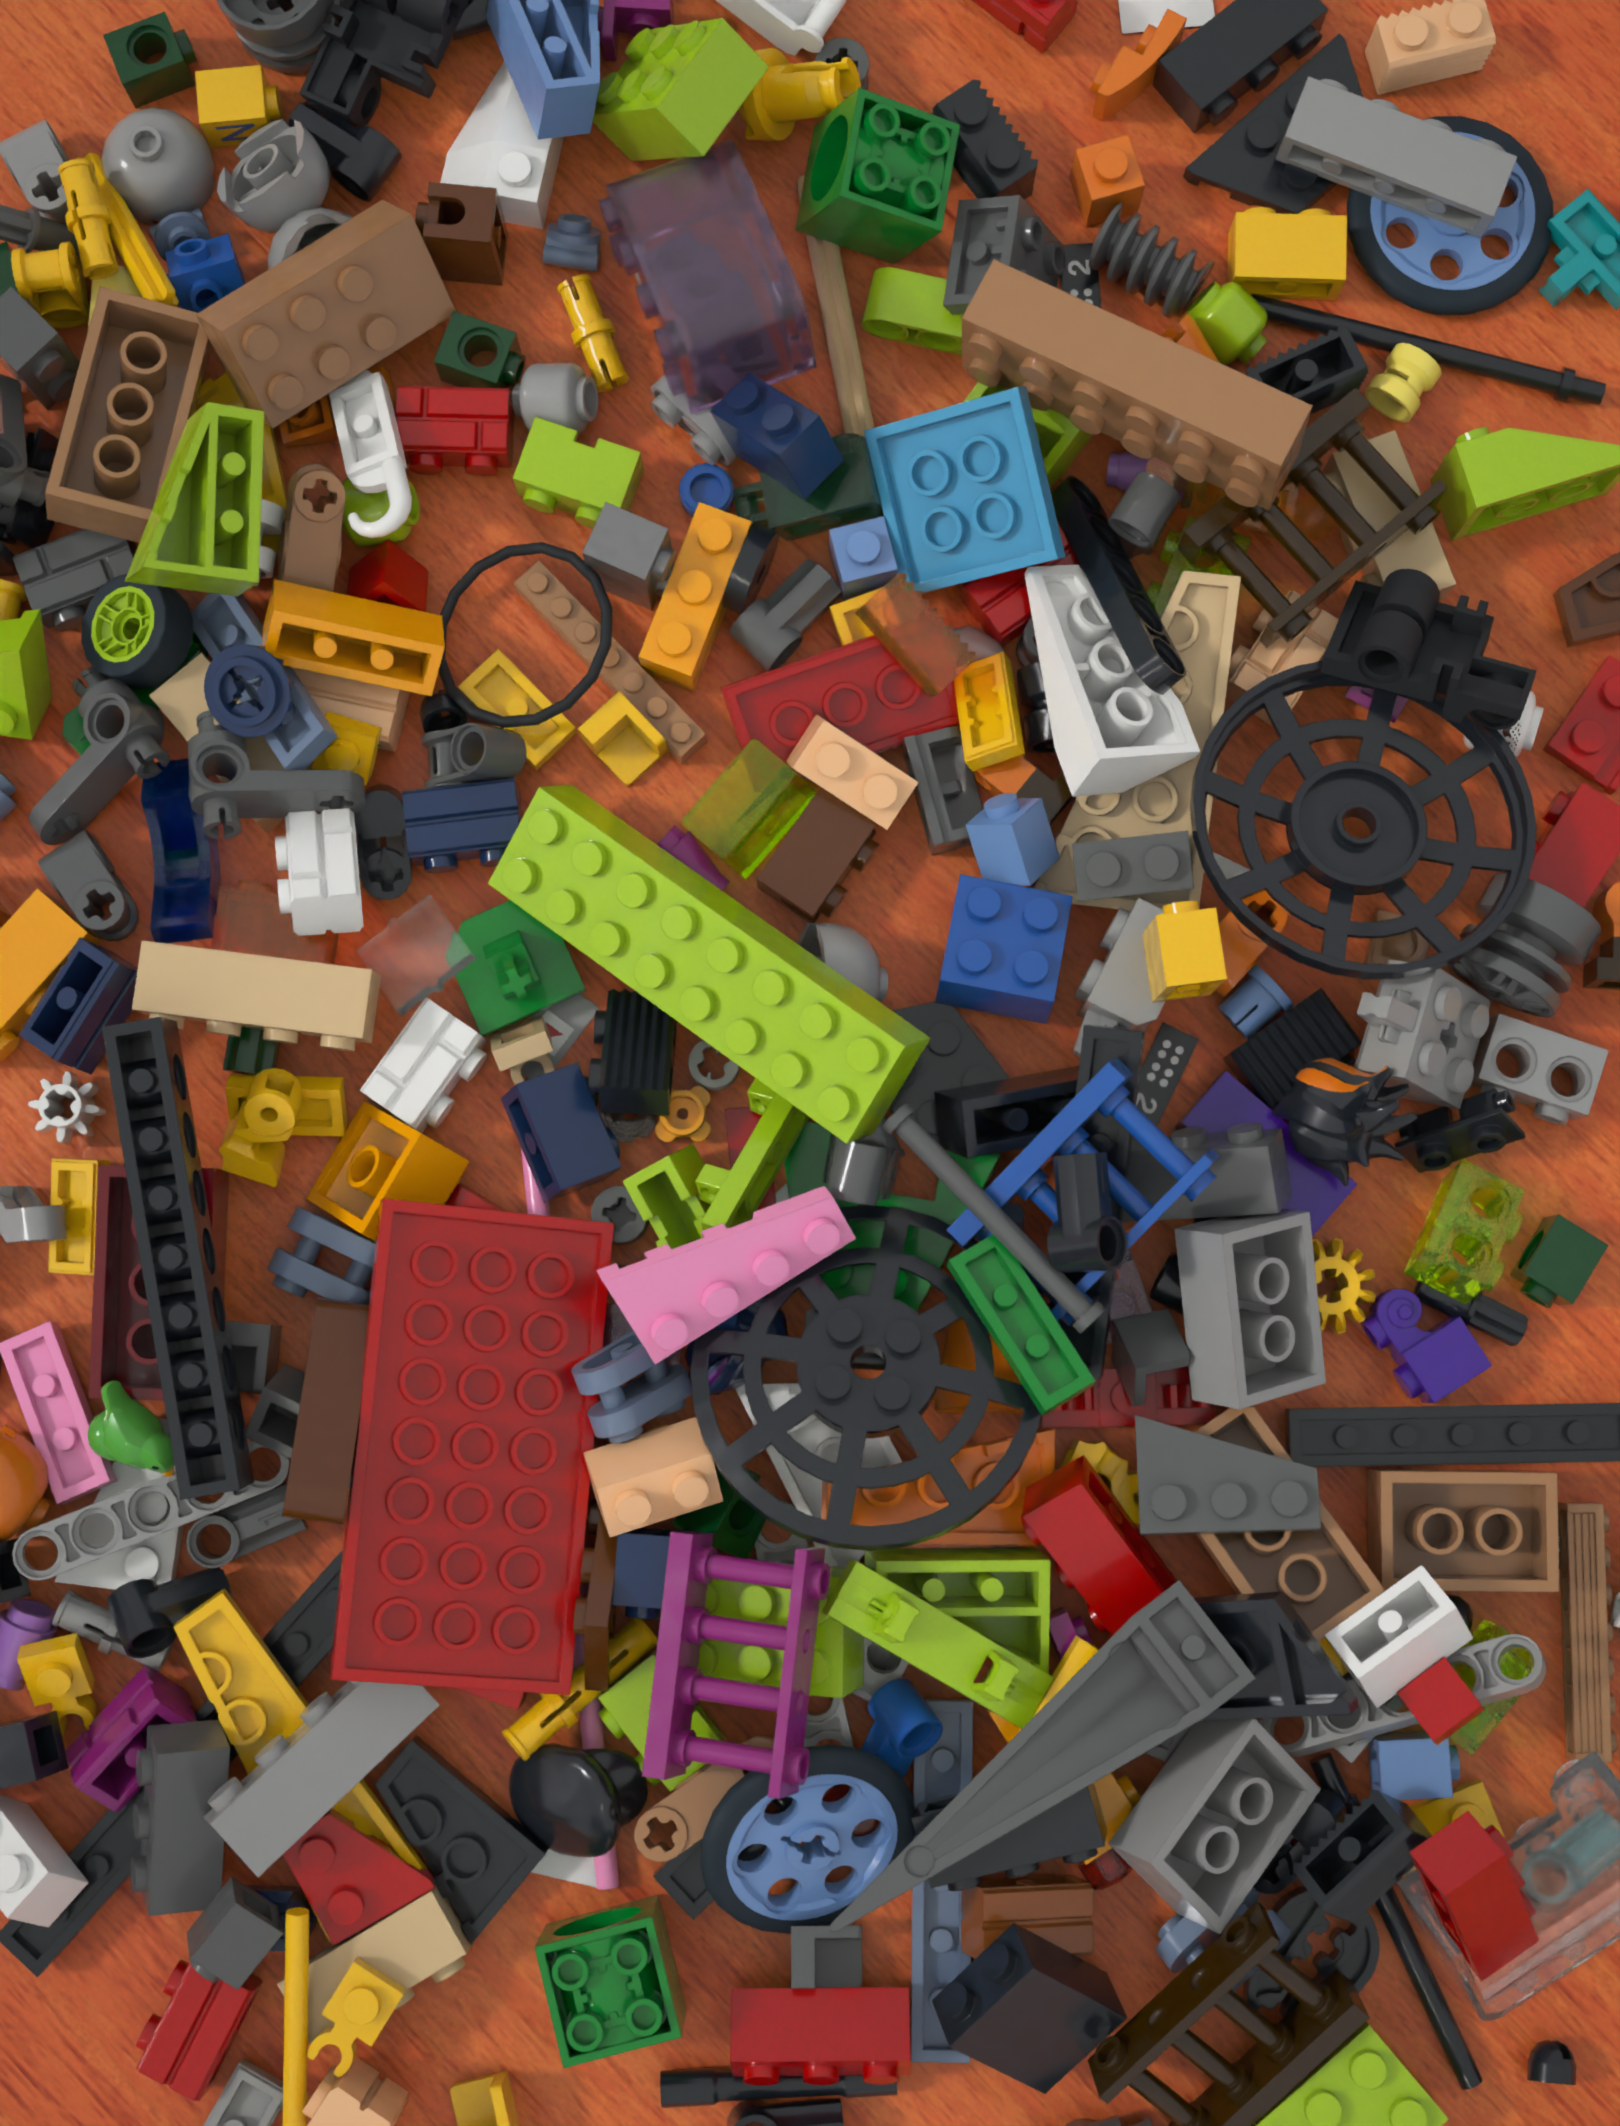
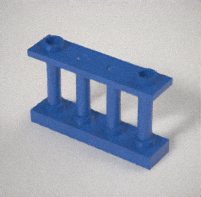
M1115 1058L1109 1061L984 1191L1002 1210L1017 1195L1024 1202L1030 1198L1053 1222L1057 1221L1056 1191L1046 1182L1049 1176L1042 1169L1057 1153L1060 1156L1099 1153L1086 1140L1090 1135L1082 1127L1098 1111L1105 1118L1111 1115L1178 1180L1153 1205L1108 1161L1110 1197L1137 1222L1126 1234L1128 1250L1183 1194L1192 1202L1217 1177L1209 1167L1220 1156L1210 1149L1194 1163L1127 1098L1130 1092L1123 1085L1134 1073L1122 1061ZM968 1208L947 1229L962 1246H965L977 1236L984 1240L993 1235ZM1021 1264L1030 1280L1056 1305L1051 1310L1056 1320L1058 1321L1061 1318L1070 1326L1075 1319ZM1107 1271L1088 1272L1075 1286L1093 1302L1086 1292Z

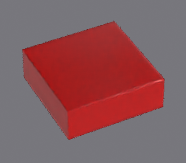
M1445 1657L1397 1692L1436 1745H1439L1485 1710Z

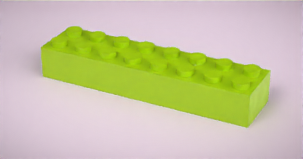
M573 785L542 786L538 788L488 882L494 889L846 1144L874 1134L931 1039Z

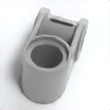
M44 119L1 141L0 154L13 178L22 189L27 201L34 209L39 211L40 216L66 223L65 215L68 212V206L58 168L64 162L69 161L53 129L48 121Z

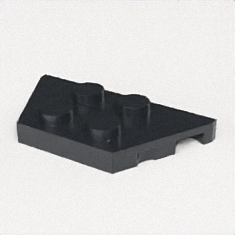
M1340 33L1187 166L1183 177L1189 183L1197 186L1200 181L1222 188L1231 192L1229 197L1249 206L1260 205L1274 209L1276 213L1299 214L1304 210L1310 209L1338 183L1317 176L1318 174L1292 164L1283 163L1275 158L1308 76L1317 80H1335L1343 84L1349 92L1363 97L1345 38Z
M932 1002L892 1010L931 1039L890 1105L889 1110L893 1114L902 1105L908 1103L915 1110V1113L912 1115L914 1119L940 1144L935 1091L1008 1079L1010 1077L954 1006Z
M1283 1592L1194 1597L1198 1605L1256 1678L1201 1721L1350 1715L1359 1707L1356 1695Z

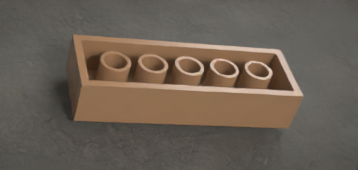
M993 259L962 316V368L966 369L974 380L988 387L1000 385L1007 389L1026 386L1032 408L1040 411H1047L1050 408L1069 417L1074 426L1088 434L1098 435L1101 432L1121 441L1122 446L1137 457L1150 459L1153 456L1172 465L1174 471L1186 480L1195 483L1206 481L1224 489L1226 495L1240 505L1246 507L1258 505L1266 510H1270L1300 452L1313 405Z

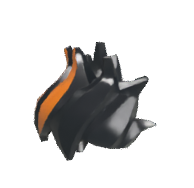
M1333 1058L1318 1059L1305 1064L1303 1069L1296 1075V1084L1282 1097L1277 1107L1271 1113L1276 1117L1289 1120V1133L1294 1149L1302 1154L1311 1164L1330 1171L1339 1178L1344 1186H1348L1349 1181L1348 1163L1358 1162L1364 1167H1369V1159L1378 1157L1402 1161L1404 1159L1402 1154L1384 1138L1408 1126L1417 1119L1414 1112L1401 1116L1392 1115L1400 1108L1399 1098L1410 1091L1408 1083L1393 1087H1383L1394 1072L1393 1069L1386 1066L1378 1073L1371 1075Z

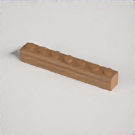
M538 560L515 581V589L529 606L590 668L600 644L601 624ZM612 636V644L598 678L614 694L620 691L665 738L668 751L683 765L707 743L706 733Z
M1558 1502L1566 1758L1575 1763H1612V1753L1616 1752L1617 1739L1614 1730H1611V1716L1615 1714L1616 1704L1614 1695L1610 1693L1609 1679L1614 1677V1662L1612 1657L1609 1656L1608 1642H1611L1613 1639V1626L1611 1620H1607V1605H1610L1612 1601L1611 1586L1609 1583H1606V1568H1609L1611 1563L1610 1550L1608 1547H1605V1532L1609 1530V1514L1607 1510H1604L1603 1503Z

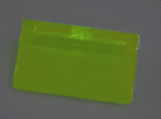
M752 739L682 820V824L737 873L747 879L794 825L816 791L757 739Z

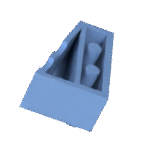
M488 0L486 19L538 140L589 134L591 132L600 86V36L597 19L599 0Z

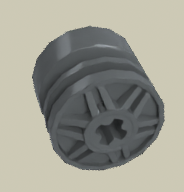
M217 0L220 9L230 25L235 29L246 51L261 66L282 74L309 71L326 36L322 30L324 22L326 21L337 27L340 25L330 12L333 3L339 6L342 0Z
M1497 873L1491 878L1475 906V912L1481 921L1490 912L1503 889L1507 873ZM1528 878L1525 889L1507 919L1486 942L1462 959L1449 964L1448 967L1459 978L1491 1000L1533 1016L1550 1018L1556 1014L1562 1003L1558 993L1563 994L1569 991L1573 984L1571 975L1561 965L1578 967L1585 962L1602 932L1600 923L1587 910L1570 898ZM1468 924L1459 935L1462 939L1471 933L1477 925Z

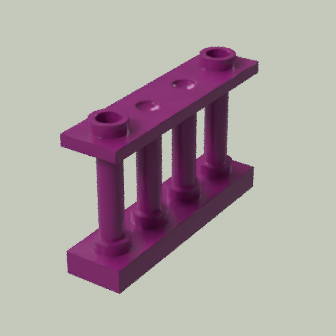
M699 1531L670 1532L642 1776L661 1780L686 1774V1767L694 1761L770 1774L768 1797L781 1799L799 1792V1785H803L806 1781L810 1765V1753L808 1748H804L819 1603L820 1600L825 1599L830 1585V1567L828 1563H824L825 1549L817 1547L798 1548L795 1550L794 1565L718 1555L716 1549L712 1548L713 1533ZM713 1579L791 1589L787 1626L710 1615L708 1608H705L707 1584H710ZM706 1639L784 1650L780 1687L703 1676L702 1670L698 1669L700 1644H704ZM699 1700L777 1712L773 1749L696 1737L695 1731L691 1730L693 1705H696Z

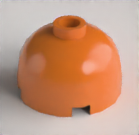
M7 1424L0 1429V1542L9 1540L22 1527L27 1530L36 1527L52 1503L43 1497L49 1483L48 1466L34 1443Z

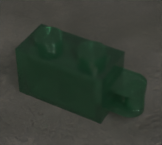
M855 433L840 434L832 437L844 461L806 499H803L759 470L760 482L745 485L733 491L737 516L752 521V528L758 523L777 531L779 536L787 541L884 516L866 438ZM764 500L766 511L759 512L758 501Z

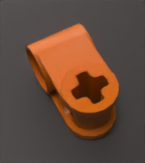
M1265 890L1242 899L1246 906L1255 913L1261 908L1266 909L1270 914L1266 924L1278 933L1283 931L1287 924L1288 912L1275 902ZM1231 911L1219 923L1227 979L1216 991L1223 998L1258 962L1257 958L1268 947L1266 943L1241 924Z

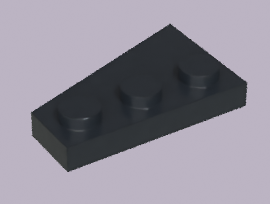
M416 1735L379 1778L375 1786L411 1846L415 1845L434 1875L433 1878L435 1879L437 1889L443 1898L447 1897L462 1921L460 1927L472 1944L549 1849Z

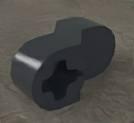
M378 784L365 790L366 805L355 814L360 878L366 891L378 899L391 900L400 897L408 889L412 879L413 862L409 858L402 794L389 785ZM382 837H386L385 847H382Z
M1321 1788L1255 1883L1254 1887L1257 1891L1264 1894H1276L1284 1890L1298 1878L1293 1872L1294 1862L1301 1863L1302 1854L1310 1855V1847H1318L1319 1838L1327 1839V1830L1335 1831L1336 1822L1344 1823V1814L1348 1813L1346 1806L1337 1795ZM1294 1837L1298 1841L1295 1845L1291 1842Z

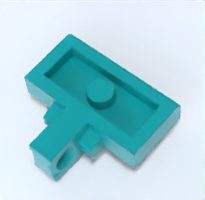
M1587 189L1546 224L1551 231V240L1561 250L1553 259L1560 268L1547 279L1548 282L1539 292L1554 307L1577 287L1586 296L1597 289L1611 306L1617 310L1620 308V223L1595 195Z

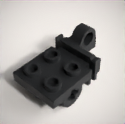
M342 0L339 6L333 3L330 12L340 25L337 27L326 21L324 22L322 30L326 36L299 94L304 99L318 104L360 127L368 124L377 109L381 96L382 77L426 98H430L436 84L423 64L425 63L438 69L469 0Z
M1399 569L1390 573L1382 587L1355 581L1323 656L1322 673L1433 703L1437 692L1446 694L1441 718L1461 723L1467 713H1470L1471 717L1480 725L1495 730L1510 728L1520 720L1537 670L1483 656L1494 620L1493 616L1486 615L1489 602L1480 600L1477 610L1467 608L1469 597L1463 595L1460 596L1456 607L1440 603V592L1435 581L1427 574L1414 569Z

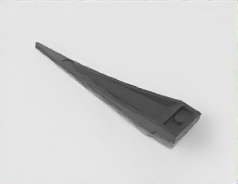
M1178 1580L1135 1613L831 1923L829 1932L840 1931L1198 1723L1256 1679L1181 1581Z

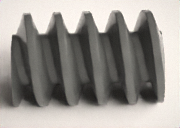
M1120 202L1109 214L1093 242L1089 267L1097 271L1110 261L1107 279L1115 283L1128 273L1125 291L1132 295L1147 285L1144 303L1151 307L1165 297L1162 315L1170 319L1182 309L1185 310L1206 281L1215 262L1211 260L1197 271L1194 269L1197 255L1195 249L1192 248L1180 259L1177 258L1175 254L1179 241L1178 238L1174 236L1160 247L1157 245L1160 227L1155 224L1143 235L1140 234L1138 230L1142 215L1137 212L1123 223L1120 221V216L1124 203Z

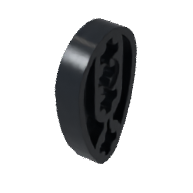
M1303 1885L1286 1893L1272 1908L1291 1930L1288 1939L1278 1950L1289 1962H1292L1296 1956L1306 1960L1313 1948L1307 1940L1308 1935L1312 1931L1322 1935L1330 1926V1922L1324 1916L1325 1912ZM1367 1911L1353 1924L1351 1923L1346 1930L1340 1927H1335L1332 1930L1329 1940L1335 1947L1329 1955L1319 1951L1314 1956L1312 1963L1318 1972L1311 1979L1316 1984L1322 1983L1331 1973L1338 1969L1354 1983L1358 1994L1367 1984L1375 1971L1379 1958L1377 1929ZM1260 1968L1243 1983V1999L1257 2011L1262 2005L1272 2009L1277 2003L1281 2004L1282 2002L1279 2012L1284 2018L1300 2003Z

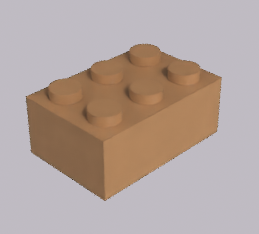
M1367 1469L1368 1567L1385 1590L1422 1565L1443 1591L1559 1592L1557 1473L1540 1470Z

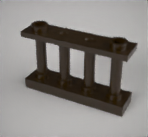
M1354 388L1306 428L1300 452L1280 491L1291 482L1297 488L1303 485L1359 547L1334 568L1279 508L1277 504L1280 499L1277 496L1270 510H1266L1258 505L1255 507L1240 505L1226 495L1185 529L1177 549L1192 565L1207 553L1211 559L1218 557L1234 576H1241L1240 582L1273 618L1267 624L1260 638V641L1266 648L1281 636L1287 643L1293 640L1313 621V618L1308 613L1408 529L1414 535H1417L1441 513L1436 505L1447 489L1444 483L1438 480L1421 496H1418L1362 434L1365 428L1361 422L1371 404L1357 388ZM1333 447L1338 452L1345 450L1401 511L1378 532L1373 529L1320 470L1323 464L1319 459ZM1248 518L1254 523L1261 521L1316 582L1314 586L1292 604L1234 541L1237 538V534L1233 530Z
M1256 1902L1242 1916L1231 1920L1223 1933L1114 2036L1104 2039L1097 2047L1095 2053L1088 2059V2063L1099 2098L1107 2104L1125 2087L1130 2086L1172 2120L1168 2124L1169 2126H1253L1370 2017L1354 1983L1341 1971L1336 1969L1322 1983L1316 1984L1275 1950L1281 1942L1265 1907ZM1255 1966L1259 1967L1300 2002L1279 2023L1273 2024L1232 1990ZM1212 2006L1216 2007L1257 2041L1238 2061L1232 2064L1189 2029ZM1169 2046H1172L1215 2081L1193 2102L1188 2103L1146 2069Z

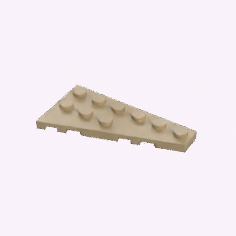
M1183 571L1161 617V621L1186 668V676L1176 683L1171 690L1183 705L1200 753L1196 758L1123 793L1077 796L1055 842L1060 859L1039 877L1034 889L1073 896L1071 904L1119 909L1121 907L1128 911L1131 910L1138 898L1161 909L1167 904L1182 901H1198L1200 905L1204 869L1192 834L1190 815L1192 781L1204 744L1224 714L1241 576ZM1218 758L1213 769L1214 773H1216ZM1207 795L1205 809L1208 834L1213 797ZM1188 831L1194 889L1078 901L1072 851L1073 843Z

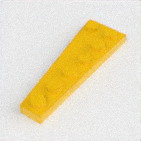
M224 1588L177 1621L173 1628L209 1701L214 1704L218 1712V1719L230 1744L234 1745L249 1774L258 1766L254 1760L255 1756L268 1742L280 1734L287 1739L304 1723L300 1718V1714L309 1704ZM364 1779L332 1807L353 1821L359 1831L366 1835H374L392 1847L394 1854L419 1870L424 1868L428 1871L427 1866ZM313 1910L326 1938L328 1939L330 1944L333 1945L320 1920L318 1919L315 1911Z

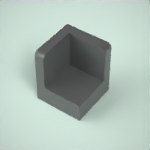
M1169 1309L1113 1320L1112 1363L1132 1406L1144 1405L1146 1375L1188 1366L1190 1363V1352Z
M227 1321L239 1391L261 1394L265 1385L277 1373L282 1326Z
M848 1925L838 1932H829L830 1926H791V1989L860 1987L862 1985V1925Z

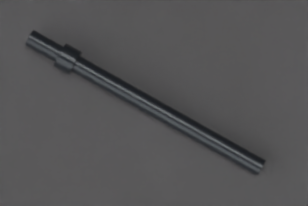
M1331 1753L1321 1754L1309 1762L1321 1788L1337 1795L1346 1806L1348 1814H1352L1353 1806H1361L1357 1794L1349 1793ZM1392 1886L1375 1902L1376 1907L1461 2089L1474 2088L1483 2081V2078Z

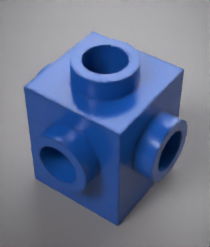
M229 234L208 240L202 238L188 239L178 244L175 249L165 252L169 272L166 275L176 291L175 295L179 300L178 307L180 306L182 309L199 313L246 284Z

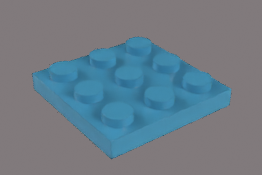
M1026 386L1015 387L864 431L904 598L1065 557Z

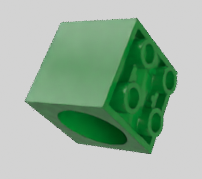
M858 88L814 125L795 231L895 264L942 231L960 124Z
M659 1894L545 1925L535 1945V1951L563 2068L682 2037L687 2008Z

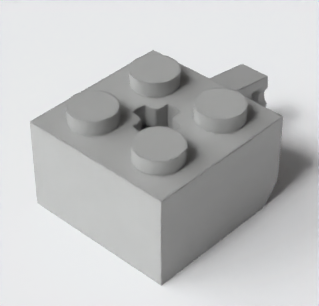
M1141 898L1137 899L1130 911L1119 908L1099 945L1100 948L1108 951L1104 961L1101 962L1094 958L1074 995L1075 998L1083 1001L1077 1013V1016L1083 1018L1072 1052L1080 1057L1084 1025L1090 1024L1145 1031L1147 1026L1157 1019L1165 1001L1152 1003L1142 933L1156 915L1163 913V909Z
M1390 959L1384 962V964L1408 963ZM1441 968L1430 973L1401 979H1380L1376 995L1368 992L1362 993L1357 1015L1367 1022V1026L1354 1068L1373 1075L1388 1066L1394 1072L1383 1087H1393L1408 1083L1410 1091L1400 1098L1460 1109L1464 1094L1470 1088L1473 1081V1062L1480 1038L1486 1033L1489 1025L1491 1000Z

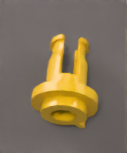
M766 48L755 50L769 68L739 108L742 118L747 124L745 138L747 140H763L766 142L784 140L791 134L795 121L817 118L831 112L853 92L861 88L860 75L855 63L851 58L844 57L841 59V62L836 63L813 61L793 64L789 63L785 55L778 49Z

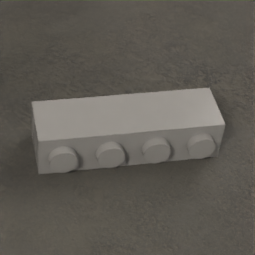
M1308 76L1275 159L1318 174L1317 176L1423 217H1430L1462 229L1470 235L1481 238L1495 217L1517 156L1504 152V149L1493 141L1487 139L1473 140L1452 132V129L1447 124L1439 120H1421L1400 112V109L1395 104L1387 100H1369L1351 93L1343 84L1335 80H1317Z
M348 1681L332 1697L325 1692L312 1701L300 1714V1718L304 1723L287 1739L280 1734L268 1742L254 1758L258 1766L241 1782L236 1777H233L223 1784L208 1800V1804L212 1809L203 1818L259 1878L440 1705L420 1685Z

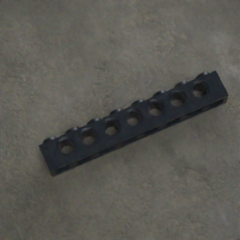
M155 1017L102 1027L180 1500L240 1490L254 1483L177 1021L164 1017Z

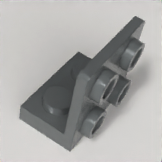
M1021 195L959 200L943 306L952 315L964 314L993 259L1057 288L1058 277L1064 272L1066 264L1063 244Z

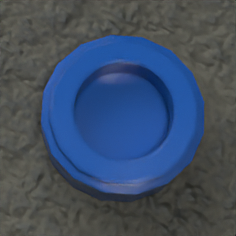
M709 463L695 465L685 473L680 482L679 494L681 504L686 513L692 518L699 502L725 512H729L733 506L735 492L732 478L726 470L718 465H711Z

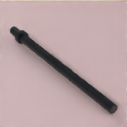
M1253 293L1251 295L1266 310L1267 321L1325 336H1327L1330 329L1337 331L1339 325L1348 327L1356 344L1391 352L1398 343L1411 344L1428 353L1439 365L1554 394V400L1566 402L1568 398L1600 405L1605 393L1606 383L1575 376V369L1563 367L1561 372L1285 301Z

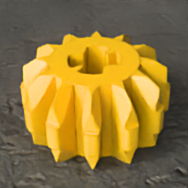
M1312 1239L1316 1283L1318 1284L1322 1281L1321 1271H1326V1279L1335 1277L1338 1283V1289L1330 1292L1331 1302H1326L1327 1295L1318 1296L1321 1334L1325 1329L1327 1320L1334 1334H1342L1346 1332L1344 1315L1355 1323H1361L1366 1318L1363 1310L1355 1302L1371 1303L1375 1301V1293L1370 1290L1360 1289V1282L1373 1279L1375 1273L1373 1269L1356 1272L1354 1267L1363 1257V1252L1359 1249L1352 1250L1342 1259L1344 1247L1341 1239H1331L1326 1253L1320 1241Z

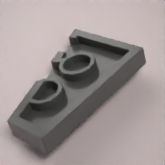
M1135 1415L1140 1536L1321 1530L1317 1468Z

